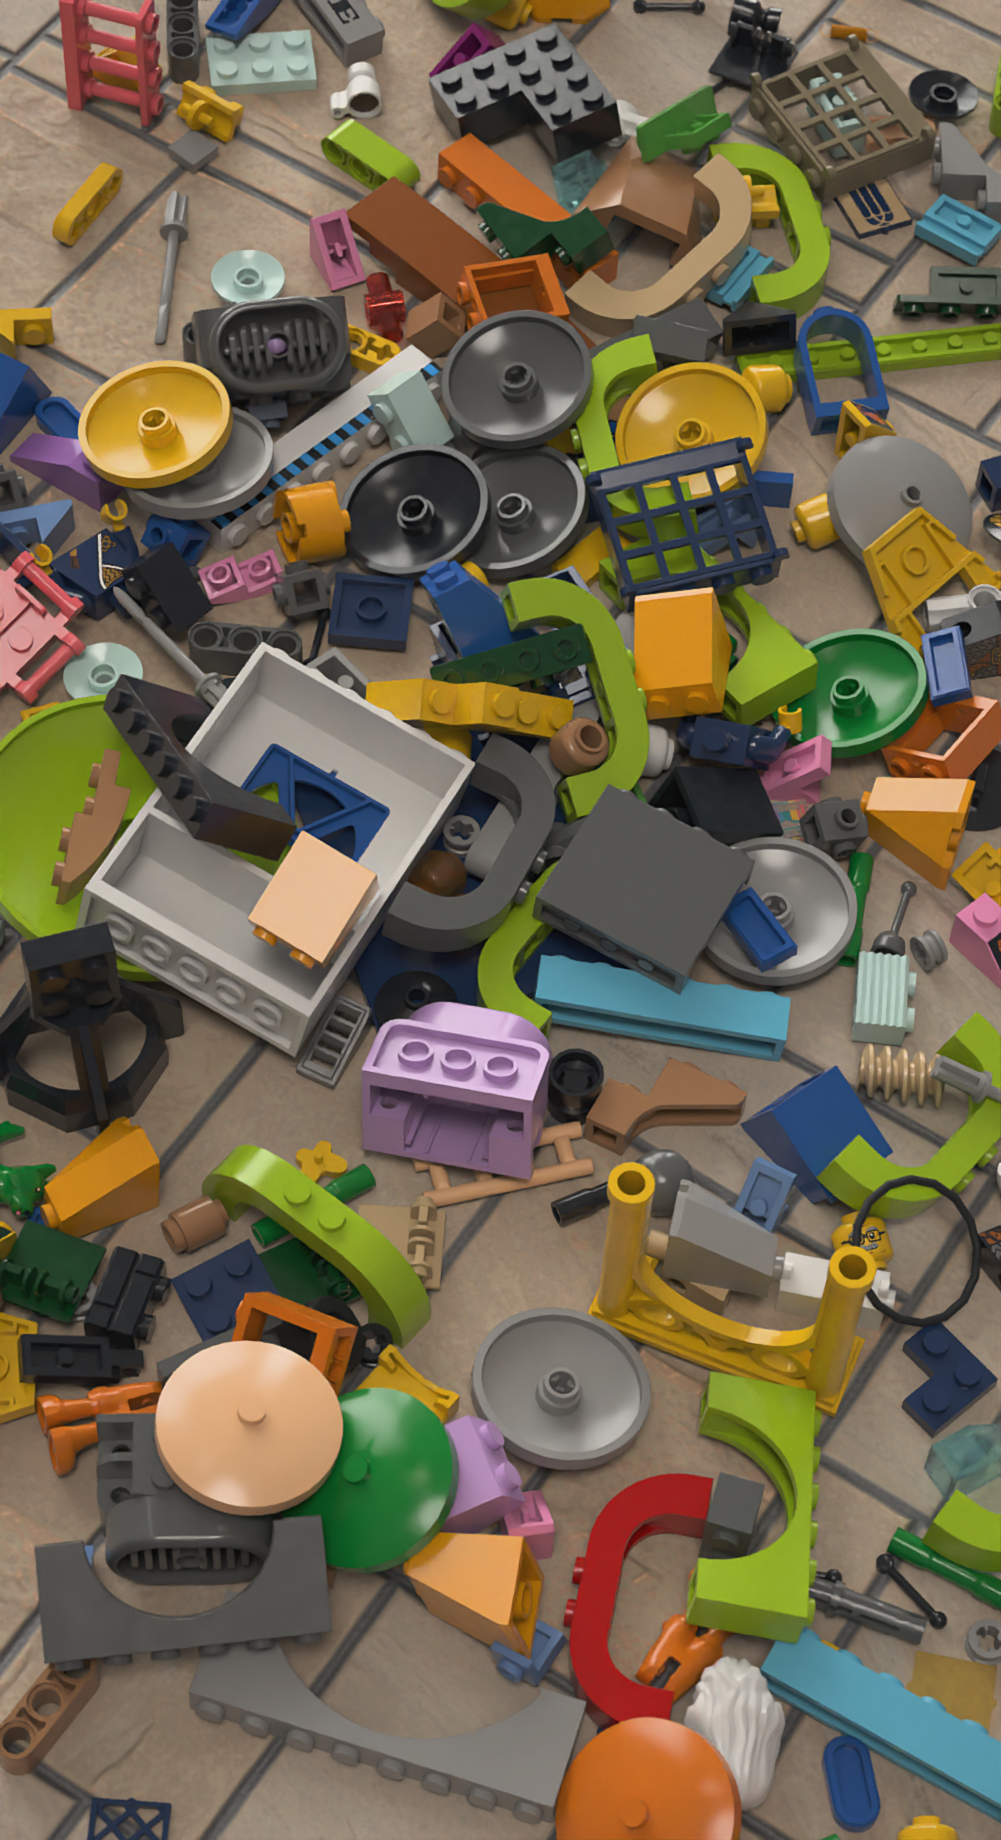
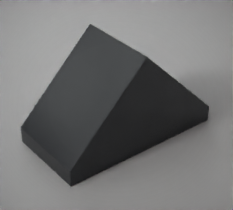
M748 301L722 319L724 357L791 349L796 346V312L794 310Z

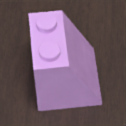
M467 1415L445 1425L451 1434L457 1451L459 1480L451 1512L439 1532L477 1534L526 1502L519 1487L522 1483L521 1477L516 1468L507 1459L502 1447L504 1445V1438L499 1428L490 1421Z

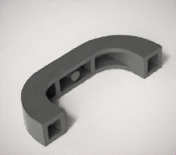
M493 732L474 766L469 785L496 797L504 803L511 812L515 823L512 832L482 884L474 891L463 896L442 897L405 881L387 912L381 935L418 950L431 952L461 950L474 946L490 937L503 924L514 904L522 905L532 887V882L528 881L532 872L539 875L548 859L549 852L544 849L554 822L556 810L554 790L546 772L525 749Z

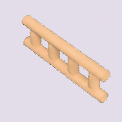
M579 1121L543 1128L540 1142L536 1147L554 1143L560 1163L536 1169L533 1164L531 1180L507 1175L493 1177L490 1172L473 1169L476 1181L451 1186L446 1170L447 1164L412 1158L415 1172L429 1170L434 1190L423 1192L422 1196L431 1197L436 1207L594 1174L591 1158L587 1157L576 1160L571 1144V1139L582 1137V1128Z

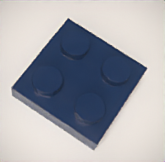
M337 572L328 628V644L406 651L414 579Z
M250 1239L171 1279V1283L202 1342L236 1327V1310L244 1299L245 1293L270 1292L280 1296Z

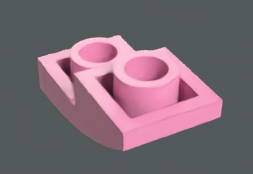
M273 549L238 564L234 556H231L198 570L211 604L238 602L272 593L271 585L276 584L274 573L282 572Z

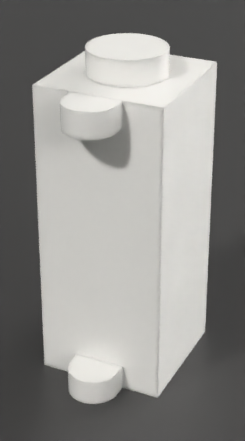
M786 1252L775 1310L817 1319L830 1260ZM877 1270L871 1288L881 1302L893 1309L896 1290L889 1289L891 1272ZM866 1295L857 1327L879 1331L884 1314L873 1307Z

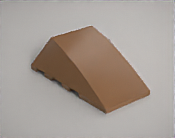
M632 135L572 216L587 206L605 229L613 215H617L674 241L669 264L675 266L702 241L699 199L694 196L693 176L697 173V165L668 151L650 162H643L636 137Z

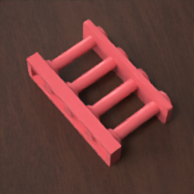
M59 0L68 108L82 111L88 98L92 99L94 96L140 107L141 125L149 127L154 116L160 115L164 104V96L160 94L159 88L162 80V69L158 68L161 43L156 38L159 15L155 13L154 0H145L138 13L91 0ZM89 16L135 27L136 39L93 29V25L89 24ZM91 43L136 54L137 66L96 56L95 52L91 51ZM93 70L138 81L139 92L97 82V78L93 77Z

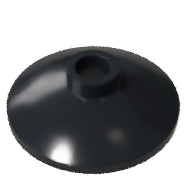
M930 70L920 73L913 78L908 90L910 101L920 112L943 120L959 119L971 114L975 110L979 98L975 85L969 79L947 70Z
M408 971L390 978L381 986L375 998L374 1013L376 1021L381 1028L383 1024L390 1020L409 1019L416 1010L425 1005L435 1002L458 1003V999L453 988L441 977L424 971ZM417 998L422 999L423 1001L420 1003H413L410 1000Z

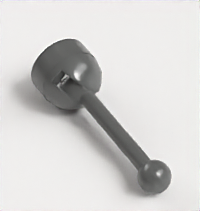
M906 881L901 885V893L903 895L891 930L884 931L875 938L870 952L904 956L906 950L905 941L902 937L898 936L910 897L914 896L917 892V886L914 882Z

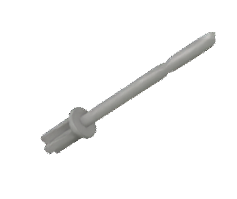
M177 191L171 192L170 198L167 199L165 222L160 226L159 231L160 236L167 241L155 344L166 342L178 243L185 241L189 234L186 227L189 197L186 194L179 195Z
M114 587L113 591L118 602L138 622L144 625L147 632L197 683L194 695L205 699L214 709L228 690L221 683L222 677L216 672L205 675L155 622L145 616L143 610L127 593L118 587Z
M945 1056L937 1057L935 1066L930 1072V1077L968 1094L974 1103H980L985 1096L1001 1103V1089L991 1085L992 1073L989 1071L977 1072Z

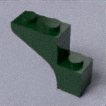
M491 202L483 203L476 208L482 221L477 226L489 243L495 240L501 248L497 252L502 260L546 253L551 257L553 254H556L565 267L571 264L580 275L615 249L608 231L587 206L577 214L559 221H543Z

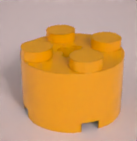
M332 480L286 488L275 493L273 499V518H281L282 530L276 531V536L282 554L288 563L307 560V564L345 556L344 533L350 532L351 521L347 510H340L337 500V489Z

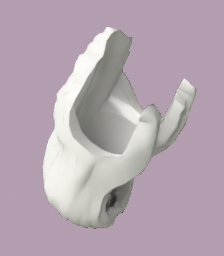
M727 1656L719 1659L713 1666L704 1669L701 1675V1682L697 1683L695 1686L696 1690L692 1695L694 1705L688 1707L684 1717V1726L703 1735L721 1752L735 1777L741 1800V1810L747 1811L758 1807L765 1801L771 1790L775 1774V1762L785 1727V1718L781 1703L774 1701L768 1688L767 1679L762 1676L759 1668L752 1666L746 1658L738 1661L736 1658Z

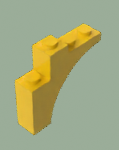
M426 678L368 682L365 700L380 709L390 711L396 718L413 728L494 732L550 740L556 731L572 720L574 700L519 691L517 687L489 682L453 684Z

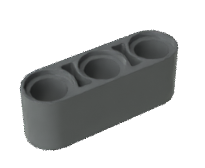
M166 0L169 78L173 82L182 85L183 82L188 80L195 82L200 74L198 0Z
M201 621L194 624L188 632L189 658L203 673L216 672L219 675L237 677L261 642L284 651L290 658L303 664L302 639L295 631L284 628Z

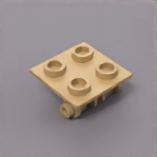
M428 1196L417 1197L416 1202L411 1207L359 1204L358 1215L375 1227L395 1246L411 1265L424 1288L440 1290L446 1210L437 1209L433 1204V1199Z

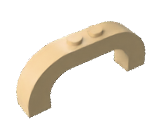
M718 153L693 176L694 196L709 207L719 221L714 230L659 281L642 290L624 291L610 286L593 271L589 270L564 293L570 316L594 332L616 337L633 328L636 315L656 318L698 297L703 301L706 294L715 285H722L730 276L733 268L743 258L752 234L751 195L748 185L739 170Z

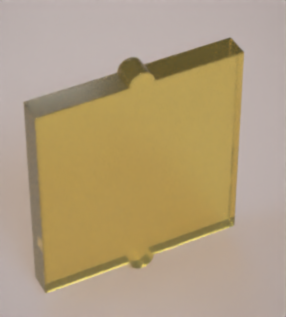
M917 1650L912 1680L907 1683L906 1690L919 1697L928 1696L936 1699L945 1706L946 1712L962 1721L966 1719L975 1721L989 1732L991 1710H994L997 1706V1701L993 1699L997 1667Z

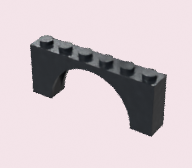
M121 674L115 686L109 690L103 709L192 837L278 862L297 828V825L283 806L252 794L227 781L203 765L185 749L212 712L205 701L190 694Z

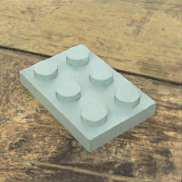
M310 30L245 34L237 41L222 35L205 36L210 85L216 91L217 96L317 90V76Z

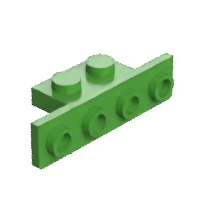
M702 86L636 127V142L641 151L643 162H650L670 150L681 149L682 154H691L702 150L704 143L720 139V133L732 126L729 112L717 113L712 86Z

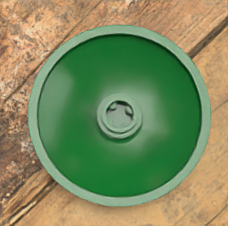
M848 629L824 635L803 646L804 649L810 650L817 659L816 689L787 704L788 713L796 712L798 708H802L803 729L797 734H791V739L789 740V743L794 747L822 734L832 742L831 758L864 755L881 749L900 738L921 716L929 695L927 672L918 651L903 638L876 629ZM778 710L772 713L776 726L778 725Z
M366 1388L348 1392L337 1397L342 1412L343 1436L336 1464L325 1483L308 1499L282 1511L283 1518L320 1514L326 1565L343 1572L365 1574L380 1572L398 1566L424 1549L438 1534L448 1518L455 1501L459 1480V1463L454 1441L445 1424L431 1409L415 1397L398 1390Z

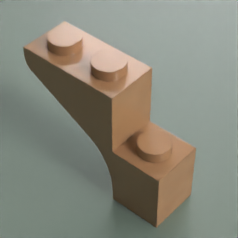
M670 1057L648 1096L629 1083H619L609 1078L586 1117L584 1139L623 1156L629 1144L638 1135L654 1127L733 1126L740 1121L744 1114L747 1092L741 1090L735 1083L729 1080H719L702 1072L699 1067L690 1062H680Z

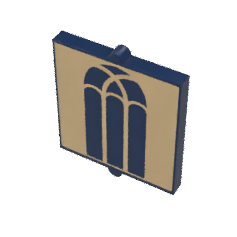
M886 177L833 198L858 240L881 233L888 235L889 231L912 225L913 219Z

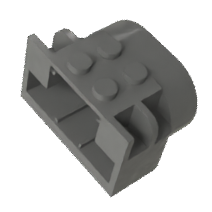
M289 296L251 300L231 307L199 310L192 315L191 326L196 365L210 371L221 381L227 391L232 407L243 406L245 403L252 407L274 404L273 400L280 399L286 401V407L304 406L309 404L308 401H311V398L342 395L351 388V346L344 296L315 298L309 296ZM272 337L283 339L288 347L287 353L281 356L272 354L268 350L267 341Z
M156 1413L96 1414L99 1440L96 1465L97 1500L102 1532L106 1537L105 1560L110 1570L124 1579L152 1585L228 1584L255 1578L269 1552L273 1531L272 1519L283 1518L282 1511L257 1516L235 1515L215 1510L198 1502L173 1481L161 1462L155 1443ZM125 1448L129 1450V1452L114 1453L117 1449Z

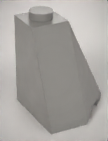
M681 1179L669 1232L663 1277L768 1297L771 1281L780 1282L784 1256L776 1255L779 1240L777 1236L693 1182Z

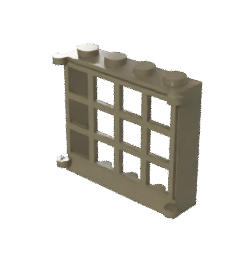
M855 34L846 37V42L849 45L848 49L841 50L765 81H762L758 72L749 75L752 91L748 107L752 118L761 123L767 131L771 142L777 144L786 158L801 170L809 183L811 191H814L822 202L920 164L933 157L937 133L862 41L859 42ZM838 72L843 74V77L836 79L833 75ZM823 76L828 82L811 90L808 88L810 86L809 82L814 78ZM863 79L868 89L872 90L874 94L854 101L843 86ZM834 90L845 105L825 113L814 98ZM881 101L886 111L892 115L872 123L860 108ZM806 102L816 117L796 124L785 109ZM852 112L863 127L843 135L832 120ZM899 123L904 133L909 135L910 138L889 145L878 130ZM823 124L834 139L813 146L802 131ZM870 134L881 149L861 157L849 142ZM841 146L852 161L835 168L832 165L829 166L820 154Z

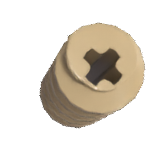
M867 1043L860 1057L855 1094H857L863 1084L866 1085L868 1098H873L878 1087H882L885 1100L889 1101L894 1091L899 1090L902 1103H907L912 1092L917 1095L919 1106H923L928 1096L933 1095L935 1107L940 1109L945 1083L930 1077V1072L935 1066V1060L941 1055L935 1053L929 1064H926L923 1051H918L913 1060L909 1062L906 1049L901 1048L895 1059H892L890 1047L884 1046L878 1057H876L873 1044Z

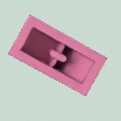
M345 208L309 219L310 257L329 289L334 291L366 280Z
M541 1490L522 1492L526 1502L499 1519L501 1535L523 1536L536 1560L552 1558L555 1528Z

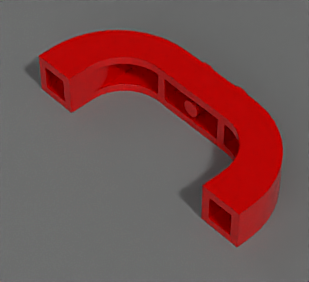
M663 1474L643 1479L626 1487L607 1503L597 1517L590 1533L585 1558L576 1557L572 1584L579 1585L576 1600H567L563 1627L571 1628L569 1639V1674L577 1699L587 1702L586 1714L603 1730L620 1722L637 1718L671 1719L674 1691L641 1685L628 1679L612 1662L608 1651V1643L623 1567L628 1554L639 1542L657 1534H678L702 1539L710 1507L714 1478L691 1474Z

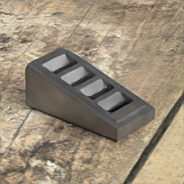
M336 994L296 1067V1073L334 1090L373 1026V1010L348 997ZM335 1029L349 1037L348 1039L332 1033V1030ZM326 1044L337 1050H340L341 1053L339 1055L322 1046ZM317 1057L334 1065V1067L330 1070L313 1061Z

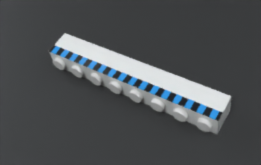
M411 344L273 443L275 465L272 476L256 497L243 506L225 514L204 519H194L211 532L207 543L221 555L233 546L240 545L248 535L262 525L269 524L274 519L273 499L277 491L328 481L333 473L344 465L353 463L370 446L382 442L387 432L373 414V406L367 396L399 372L421 371L437 401L442 395L441 377L443 369Z

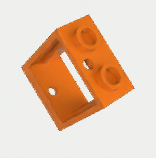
M548 253L464 266L460 282L456 283V297L458 303L465 307L468 331L475 325L488 319L479 293L531 285L540 312L554 315L568 323L570 312Z
M929 693L926 706L916 723L900 738L881 748L891 777L967 779L1001 741V707L999 701L973 695V698L934 707ZM944 730L963 733L943 756L925 752Z
M270 1292L245 1293L244 1299L236 1310L235 1320L237 1323L231 1342H260L268 1314L318 1333L310 1363L323 1374L338 1397L358 1327Z

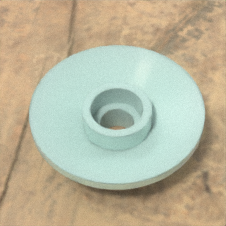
M238 250L223 256L217 261L212 269L211 283L215 293L222 300L231 304L234 301L241 303L251 300L276 298L284 287L285 273L279 261L265 252Z
M96 643L87 646L78 657L73 656L67 662L63 680L66 691L73 700L82 697L107 695L109 690L115 686L121 674L143 680V667L138 656L129 648L116 643Z

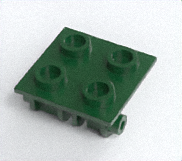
M26 1220L8 1256L4 1260L0 1259L2 1299L5 1302L69 1325L107 1248Z
M297 1237L258 1254L277 1291L283 1298L298 1304H304L317 1297L330 1295L347 1304L362 1297V1294L344 1273Z

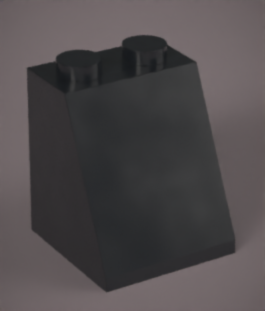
M675 766L648 803V805L654 808L667 810L675 819L690 827H698L705 830L713 839L729 847L749 839L781 837L784 834L756 769Z

